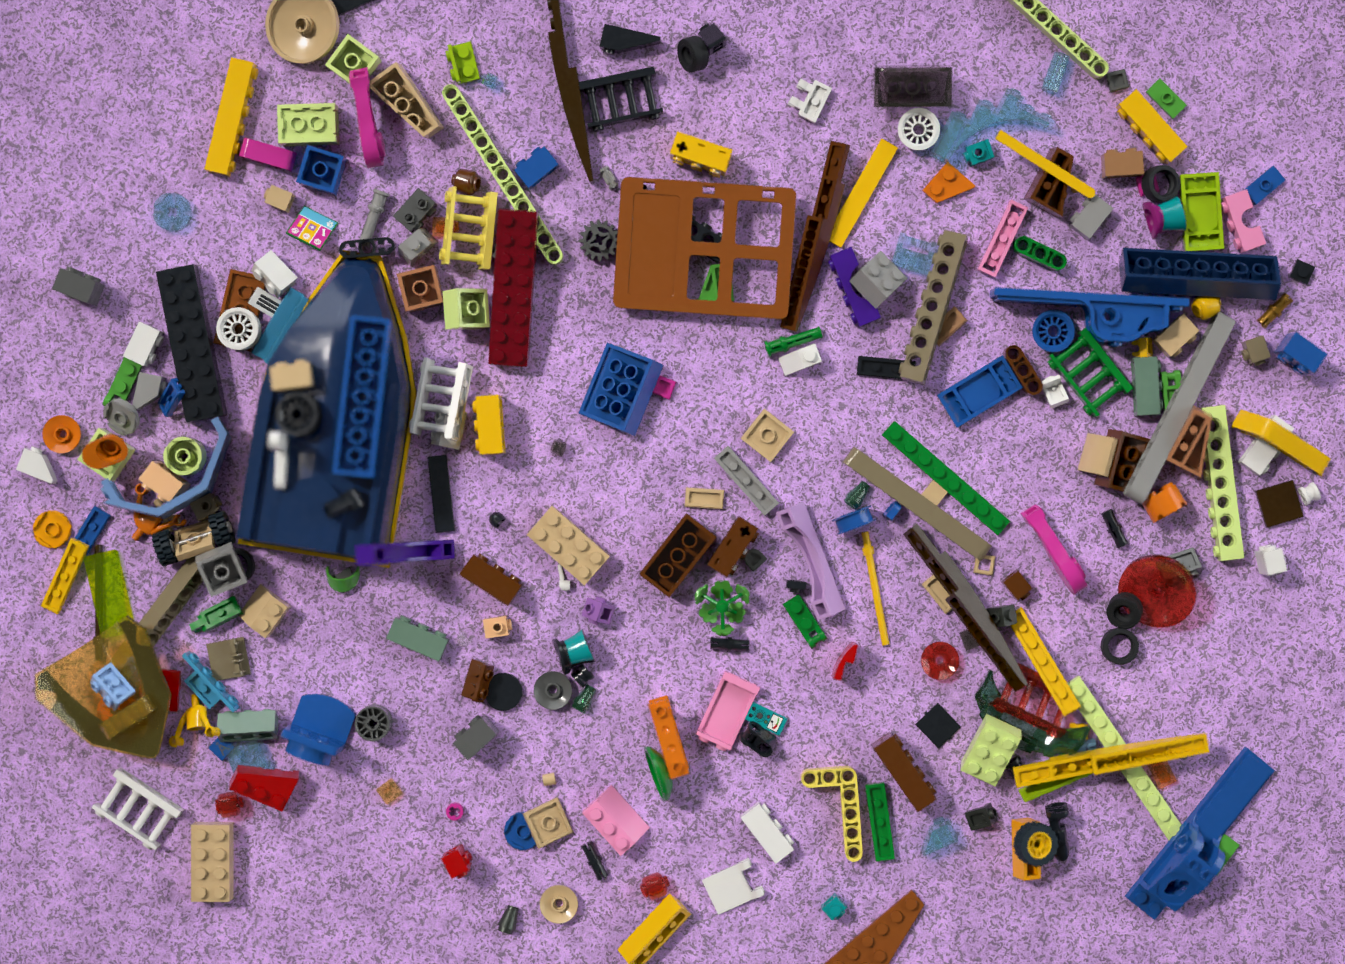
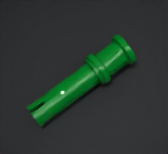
M818 326L817 328L786 338L779 336V339L770 342L764 341V346L770 358L773 354L782 351L785 353L789 351V348L823 338V335Z

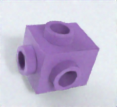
M596 596L593 599L587 597L582 616L589 618L588 622L599 625V622L610 625L616 607L606 603L607 599Z

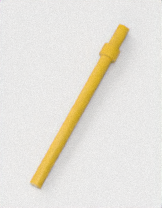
M869 531L861 532L864 546L862 551L863 556L866 557L882 646L889 645L873 554H875L874 547L871 546Z

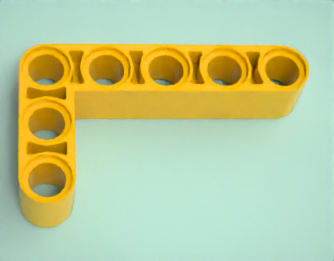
M1240 409L1231 425L1232 428L1235 427L1241 430L1243 434L1265 441L1304 468L1315 471L1319 476L1323 475L1331 458L1267 417Z

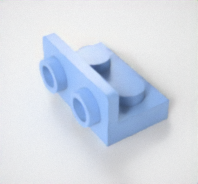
M111 662L93 674L90 681L92 689L96 693L99 692L103 697L104 703L109 708L112 707L114 711L136 692Z

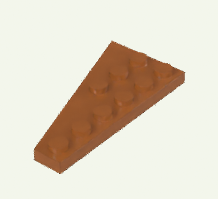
M911 889L824 964H889L922 910L924 903Z

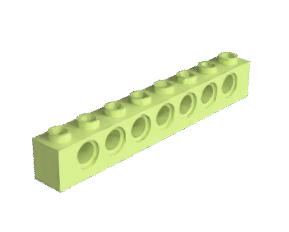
M1221 405L1200 408L1210 413L1212 416L1211 421H1214L1216 424V429L1209 431L1204 458L1206 469L1203 470L1204 480L1208 481L1206 498L1210 500L1211 508H1208V516L1213 521V527L1210 528L1211 537L1215 538L1216 546H1213V555L1217 557L1218 561L1244 558L1226 407ZM1212 440L1218 442V448L1215 451L1210 446ZM1215 459L1221 462V466L1217 470L1213 467ZM1218 478L1223 480V486L1220 489L1215 485V481ZM1220 497H1223L1226 501L1225 506L1222 508L1218 506V499ZM1223 516L1228 519V524L1225 527L1220 524V519ZM1226 535L1230 537V543L1227 546L1222 542L1223 537Z

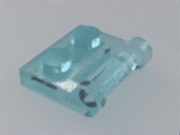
M900 232L892 263L898 268L927 276L937 242H926L906 236V233ZM903 243L929 250L928 255L902 248Z

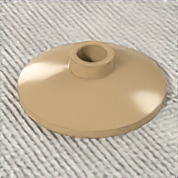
M564 885L549 887L544 891L540 899L541 913L552 923L561 924L568 922L574 917L578 909V899L575 893ZM561 900L563 905L557 906L556 901Z

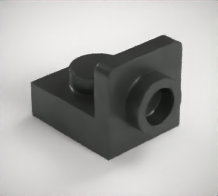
M991 802L983 807L965 812L971 831L992 826L997 821V811L992 807Z

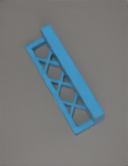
M291 286L289 287L253 348L252 354L263 359L266 364H268L286 333L309 299L305 294Z

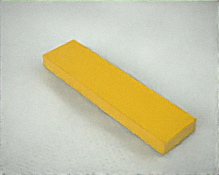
M73 537L70 539L41 607L57 615L60 613L90 547L89 545Z

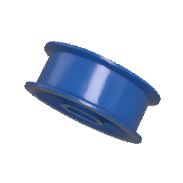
M1048 310L1036 318L1032 334L1040 348L1048 352H1059L1071 344L1075 328L1073 321L1066 313L1059 310ZM1050 326H1054L1057 329L1055 337L1048 334Z
M871 505L831 520L836 523L839 531L837 535L877 520L872 517L869 509Z

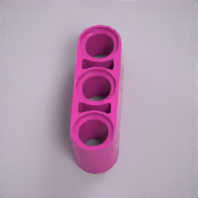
M244 138L239 157L248 158L262 164L266 163L275 168H283L289 170V172H292L297 156L296 152L249 138Z

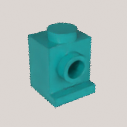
M988 139L965 147V152L963 153L966 164L970 163L971 167L995 157ZM975 150H980L982 152L981 156H977Z
M836 893L821 905L822 910L831 920L842 917L845 914V909L848 908Z

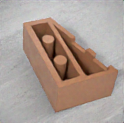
M1193 405L1166 459L1199 477L1202 475L1212 416L1210 413Z

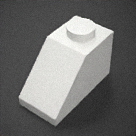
M815 344L778 358L785 376L822 362Z
M34 446L31 449L24 448L16 470L48 483L56 484V475L47 455L42 454L43 450Z

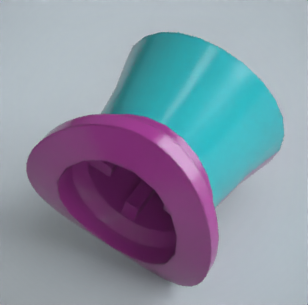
M1178 196L1159 205H1154L1151 202L1143 203L1142 207L1152 240L1156 239L1157 235L1162 232L1186 231V218Z

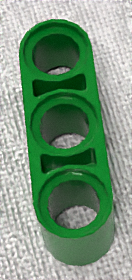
M1021 236L1013 242L1012 247L1016 254L1047 269L1059 271L1067 264V258L1064 254L1033 239ZM1019 241L1026 243L1027 248L1025 251L1018 248L1017 244ZM1036 249H1041L1044 252L1043 259H1038L1035 256ZM1054 257H1058L1061 260L1060 267L1053 265L1052 260Z

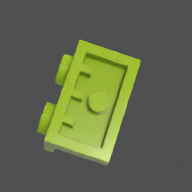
M471 41L454 46L451 44L447 45L448 50L445 53L447 61L452 62L453 69H450L452 80H456L458 85L480 80Z

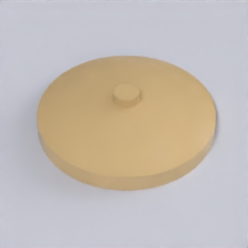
M273 0L266 14V35L274 51L285 60L299 64L316 62L325 57L336 43L339 34L337 9L332 0Z

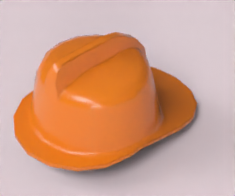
M106 434L100 439L90 442L82 451L83 461L87 466L94 469H102L125 460L128 455V447L124 439L114 434Z

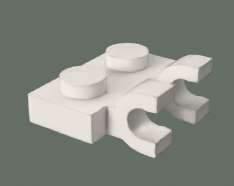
M800 79L796 88L808 92L804 102L792 96L788 105L800 110L798 116L815 124L832 88L817 80L810 84Z

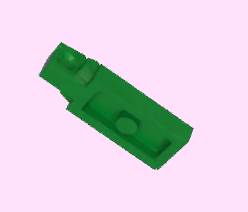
M232 596L200 612V615L197 616L198 620L192 622L189 626L195 634L202 630L207 632L242 615L243 612L237 598Z

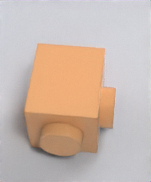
M507 615L483 619L486 639L509 635V631L512 630L511 619H507Z

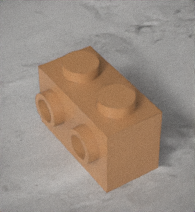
M1137 148L1125 149V152H1118V149L1106 150V153L1101 155L1102 179L1142 176L1144 174L1143 151H1137Z

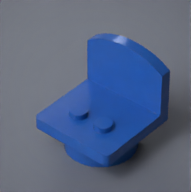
M324 694L301 696L292 724L283 728L281 737L289 739L285 751L304 761L329 766L332 756H336L344 750L356 714L348 705L332 696Z

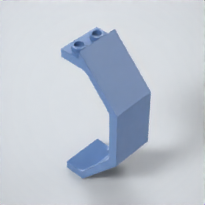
M219 417L211 420L218 432L219 439L202 482L162 506L153 508L125 502L116 484L107 478L101 481L103 485L101 491L109 499L104 503L111 507L166 519L186 508L190 503L212 493L232 439Z

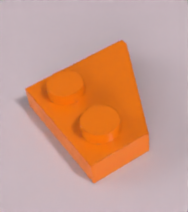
M947 162L922 191L935 203H939L971 190L975 185Z

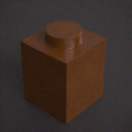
M1015 570L1001 581L1017 601L1027 598L1031 594L1029 591L1033 589L1018 570Z

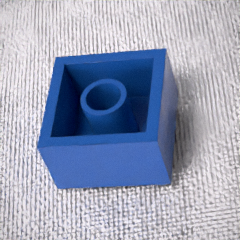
M307 145L296 182L299 185L337 196L347 158Z
M1298 332L1286 334L1274 351L1278 361L1283 364L1289 363L1293 366L1292 370L1299 375L1315 373L1328 355Z

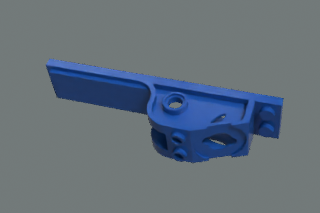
M1000 287L990 290V298H994V302L1081 307L1085 316V328H1087L1097 342L1107 343V347L1123 346V343L1140 338L1139 335L1166 328L1169 323V312L1183 311V308L1189 307L1188 298ZM1105 313L1109 315V321L1105 319Z
M1244 747L1180 826V830L1176 835L1172 836L1126 893L1125 897L1155 920L1166 906L1176 912L1193 896L1202 892L1219 873L1224 864L1225 854L1219 848L1222 836L1275 770L1250 749ZM1175 880L1172 885L1170 884V886L1167 888V885L1171 881Z

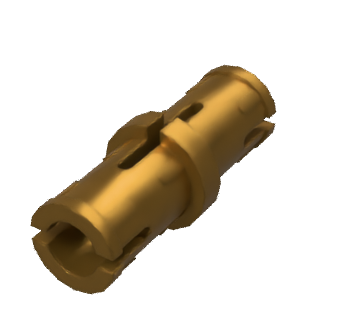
M1283 293L1273 305L1270 304L1268 306L1269 309L1256 321L1261 323V326L1266 329L1293 302L1292 298L1288 299L1290 296Z

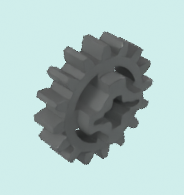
M600 219L597 220V224L590 221L591 226L584 225L586 231L580 232L583 239L578 241L584 244L580 249H586L584 255L588 256L591 254V260H594L595 257H598L599 262L602 261V257L609 260L608 255L614 256L613 249H617V238L615 236L618 235V231L613 232L615 226L612 224L608 227V221H605L604 224H601ZM598 228L606 229L609 232L602 233ZM592 231V238L587 242V236ZM597 236H600V238H605L604 240H602V245H599V243H594L597 240ZM612 239V245L607 250V242ZM595 247L600 249L601 253H595L590 249Z

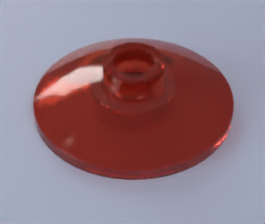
M942 641L934 642L924 649L921 655V666L924 672L933 679H948L955 674L959 667V655L956 649L949 643ZM937 657L943 658L941 664L936 663Z

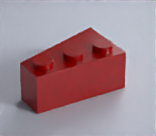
M238 765L230 780L229 790L283 812L299 780V771H282L281 769L272 770L262 769V767Z

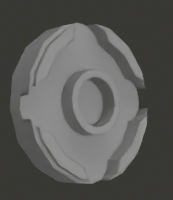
M113 399L104 407V419L107 418L108 426L114 432L127 435L132 434L139 427L140 418L138 412L128 401Z

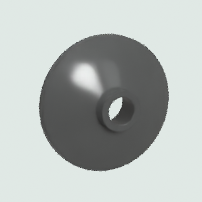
M546 672L536 680L534 685L535 699L546 709L555 710L562 708L568 703L572 695V686L569 679L560 672ZM555 686L557 692L551 693L550 687Z

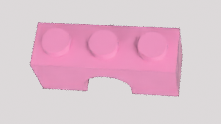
M1247 189L1222 198V212L1227 214L1229 220L1227 221V227L1229 231H1233L1235 249L1242 253L1265 245L1266 241L1260 226L1248 228L1242 223L1244 211L1253 208Z

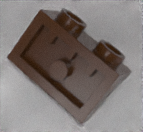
M471 659L461 696L472 699L474 702L484 703L488 695L489 683L494 675V665Z

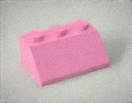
M612 785L582 812L620 856L632 847L650 828Z

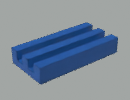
M171 378L157 402L165 417L173 415L185 394L184 390H180L182 386L177 384L179 381L177 378Z

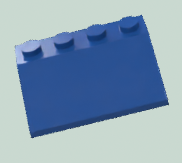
M607 342L579 414L635 436L664 365Z

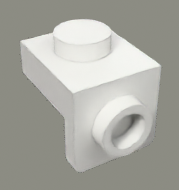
M1060 375L1049 376L1042 381V390L1051 409L1069 402L1067 393L1061 383Z

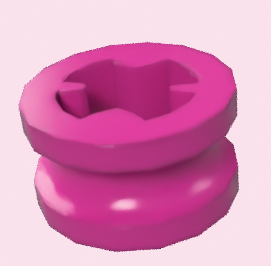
M457 802L451 803L446 809L447 817L453 821L460 819L464 813L462 805ZM458 807L460 809V811H458L460 815H451L450 812L452 810H450V808Z

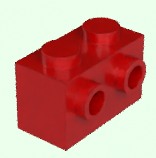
M462 844L445 852L441 860L451 879L455 877L460 879L470 871L473 857L469 850L465 851Z

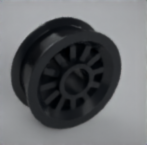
M300 392L290 393L278 403L276 421L281 430L289 435L297 437L309 436L321 424L322 409L318 401L312 396ZM301 410L302 417L297 420L296 413Z

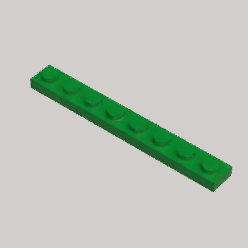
M893 421L882 434L887 441L945 489L997 536L1008 525L1010 520L897 422Z

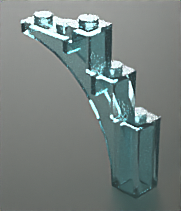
M1007 88L997 108L988 100H979L969 119L962 112L952 111L929 156L946 164L954 151L965 140L989 127L1003 124H1023L1035 126L1049 132L1055 121L1052 120L1050 115L1035 111L1033 106L1021 104L1024 99L1021 92L1013 88Z

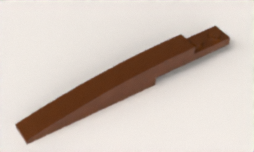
M835 141L830 142L812 216L807 215L790 284L788 314L781 320V328L797 332L809 303L840 207L845 184L841 183L850 149L849 144Z

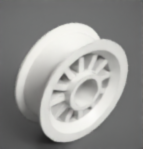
M914 108L907 111L898 123L900 140L905 146L913 150L928 149L937 141L940 134V124L937 117L931 111L924 108ZM916 125L921 126L923 134H915L913 127Z
M240 307L231 308L219 317L216 326L217 336L230 349L247 350L258 342L261 336V323L253 312ZM238 324L243 326V331L240 334L235 332V327Z

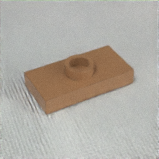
M955 306L945 315L937 342L938 346H941L968 322Z

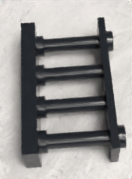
M654 66L579 82L580 91L585 92L588 96L593 120L592 123H587L588 129L598 132L604 130L605 126L648 117L649 120L659 119L660 115L664 113L663 108H656L651 84L652 77H656ZM638 80L644 83L649 111L640 113L637 111L632 86L634 84L633 81ZM619 84L625 87L630 115L619 117L614 94L615 85ZM604 88V91L607 93L612 118L600 121L595 93L596 89Z

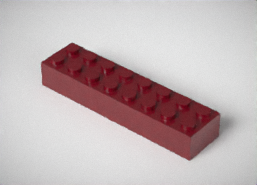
M498 209L488 364L527 367L529 364L539 211Z

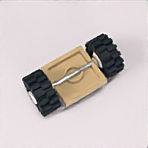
M221 511L209 515L208 520L175 530V540L169 529L152 534L154 552L157 554L156 557L159 559V563L164 567L215 549V541L218 547L230 542L234 544L236 541L235 533L227 513Z

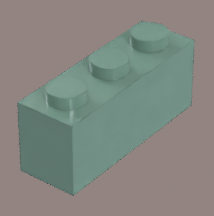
M1157 356L1131 358L1134 416L1158 415L1163 410V401L1159 396V391H1162V382L1158 379L1161 363L1157 361Z
M401 615L400 618H394L386 639L436 661L441 660L450 640L446 638L447 634L438 630L434 633L428 630L429 626L418 623V625L411 623L412 619Z
M272 709L218 713L217 728L220 729L218 738L220 742L278 739V715Z

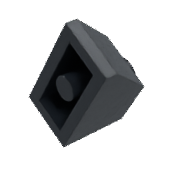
M708 23L699 29L698 36L705 42L709 55L726 46L727 39L715 23L712 25Z

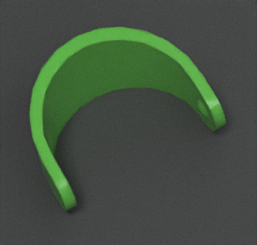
M326 566L327 581L333 590L347 592L357 585L360 577V566H357L356 572L352 576L344 579L332 577L329 574V566Z

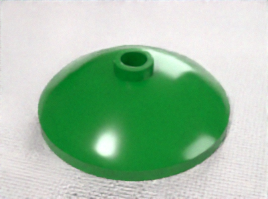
M646 746L644 747V752L653 781L663 802H666L670 798L673 783L665 759L654 748Z

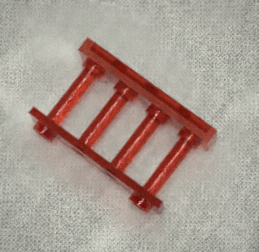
M1017 663L1028 683L1018 707L1007 702L1013 689L1008 682L1005 685L1001 698H994L990 705L998 712H1006L1046 731L1051 737L1060 738L1066 733V730L1060 727L1064 717L1062 712L1058 708L1053 723L1042 719L1051 694L1038 672ZM1037 687L1043 690L1044 694L1034 715L1026 711L1025 708L1033 688Z

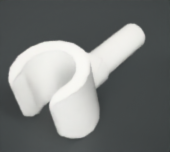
M559 564L557 565L560 576L559 587L563 591H570V580H564L563 567Z

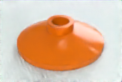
M58 415L46 422L42 437L45 445L51 451L68 453L79 444L81 430L73 418L66 415ZM62 431H65L67 434L65 438L60 436Z

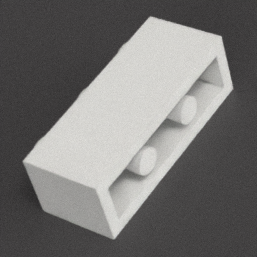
M1271 415L1269 418L1290 432L1294 430L1292 426L1276 415ZM1255 438L1238 463L1255 475H1264L1270 468V461L1273 458L1276 459L1281 452L1265 441Z
M757 802L740 817L776 864L794 850L792 846L794 841L788 834L784 835L781 832L783 827L777 819L772 820L769 816L771 813L769 808L765 804L761 805Z

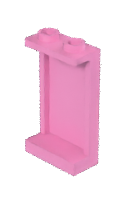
M725 670L696 731V735L699 736L698 739L705 743L711 741L716 744V748L726 752L727 749L731 751L755 696L760 690V686Z

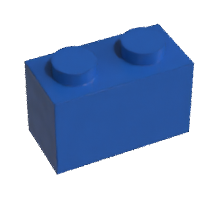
M545 146L542 148L537 147L530 153L532 155L527 160L522 159L515 165L517 168L514 171L529 190L559 167V164Z

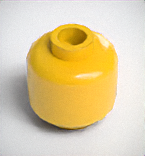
M1197 296L1193 300L1191 309L1195 317L1207 320L1218 315L1222 302L1219 297Z

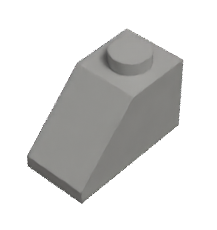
M139 372L132 404L136 411H140L161 397L167 387L166 377Z

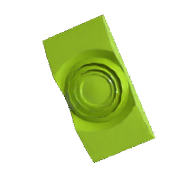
M1219 172L1179 175V196L1186 218V231H1182L1184 250L1205 251L1224 249Z

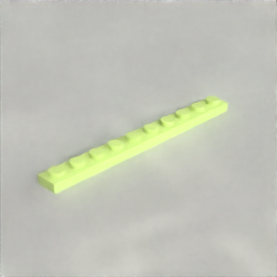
M1076 676L1067 684L1081 706L1078 710L1104 748L1126 744L1080 676ZM1142 766L1120 770L1169 841L1180 830L1181 823Z

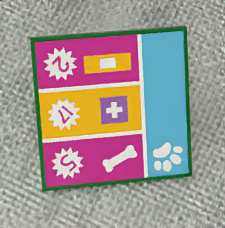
M303 206L286 234L321 251L338 222Z

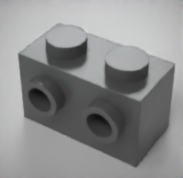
M418 188L393 217L413 233L424 226L423 221L427 216L431 218L435 214L437 204Z

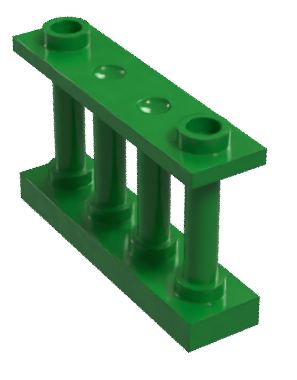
M1083 328L1077 333L1079 335L1078 341L1056 358L1053 354L1048 355L1049 361L1047 363L1053 371L1057 369L1085 405L1083 410L1086 414L1097 417L1100 415L1096 410L1099 406L1117 392L1125 394L1131 391L1133 387L1087 328ZM1082 346H1087L1091 351L1089 353L1090 356L1067 373L1061 363ZM1099 361L1103 366L1101 368L1102 371L1079 388L1073 381V378L1093 362ZM1111 376L1115 381L1113 386L1091 403L1084 394L1105 377Z

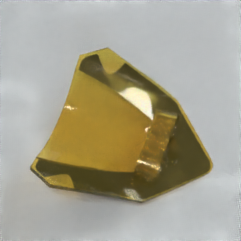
M128 615L94 639L34 675L35 700L90 745L150 759L157 757L159 754L172 694L147 629ZM110 662L136 691L134 695L121 703L115 711L104 703L103 697L99 692L96 693L90 685L92 675Z

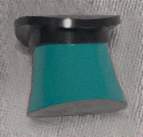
M583 629L565 641L559 642L556 638L552 639L564 675L569 674L571 668L576 665L595 662Z

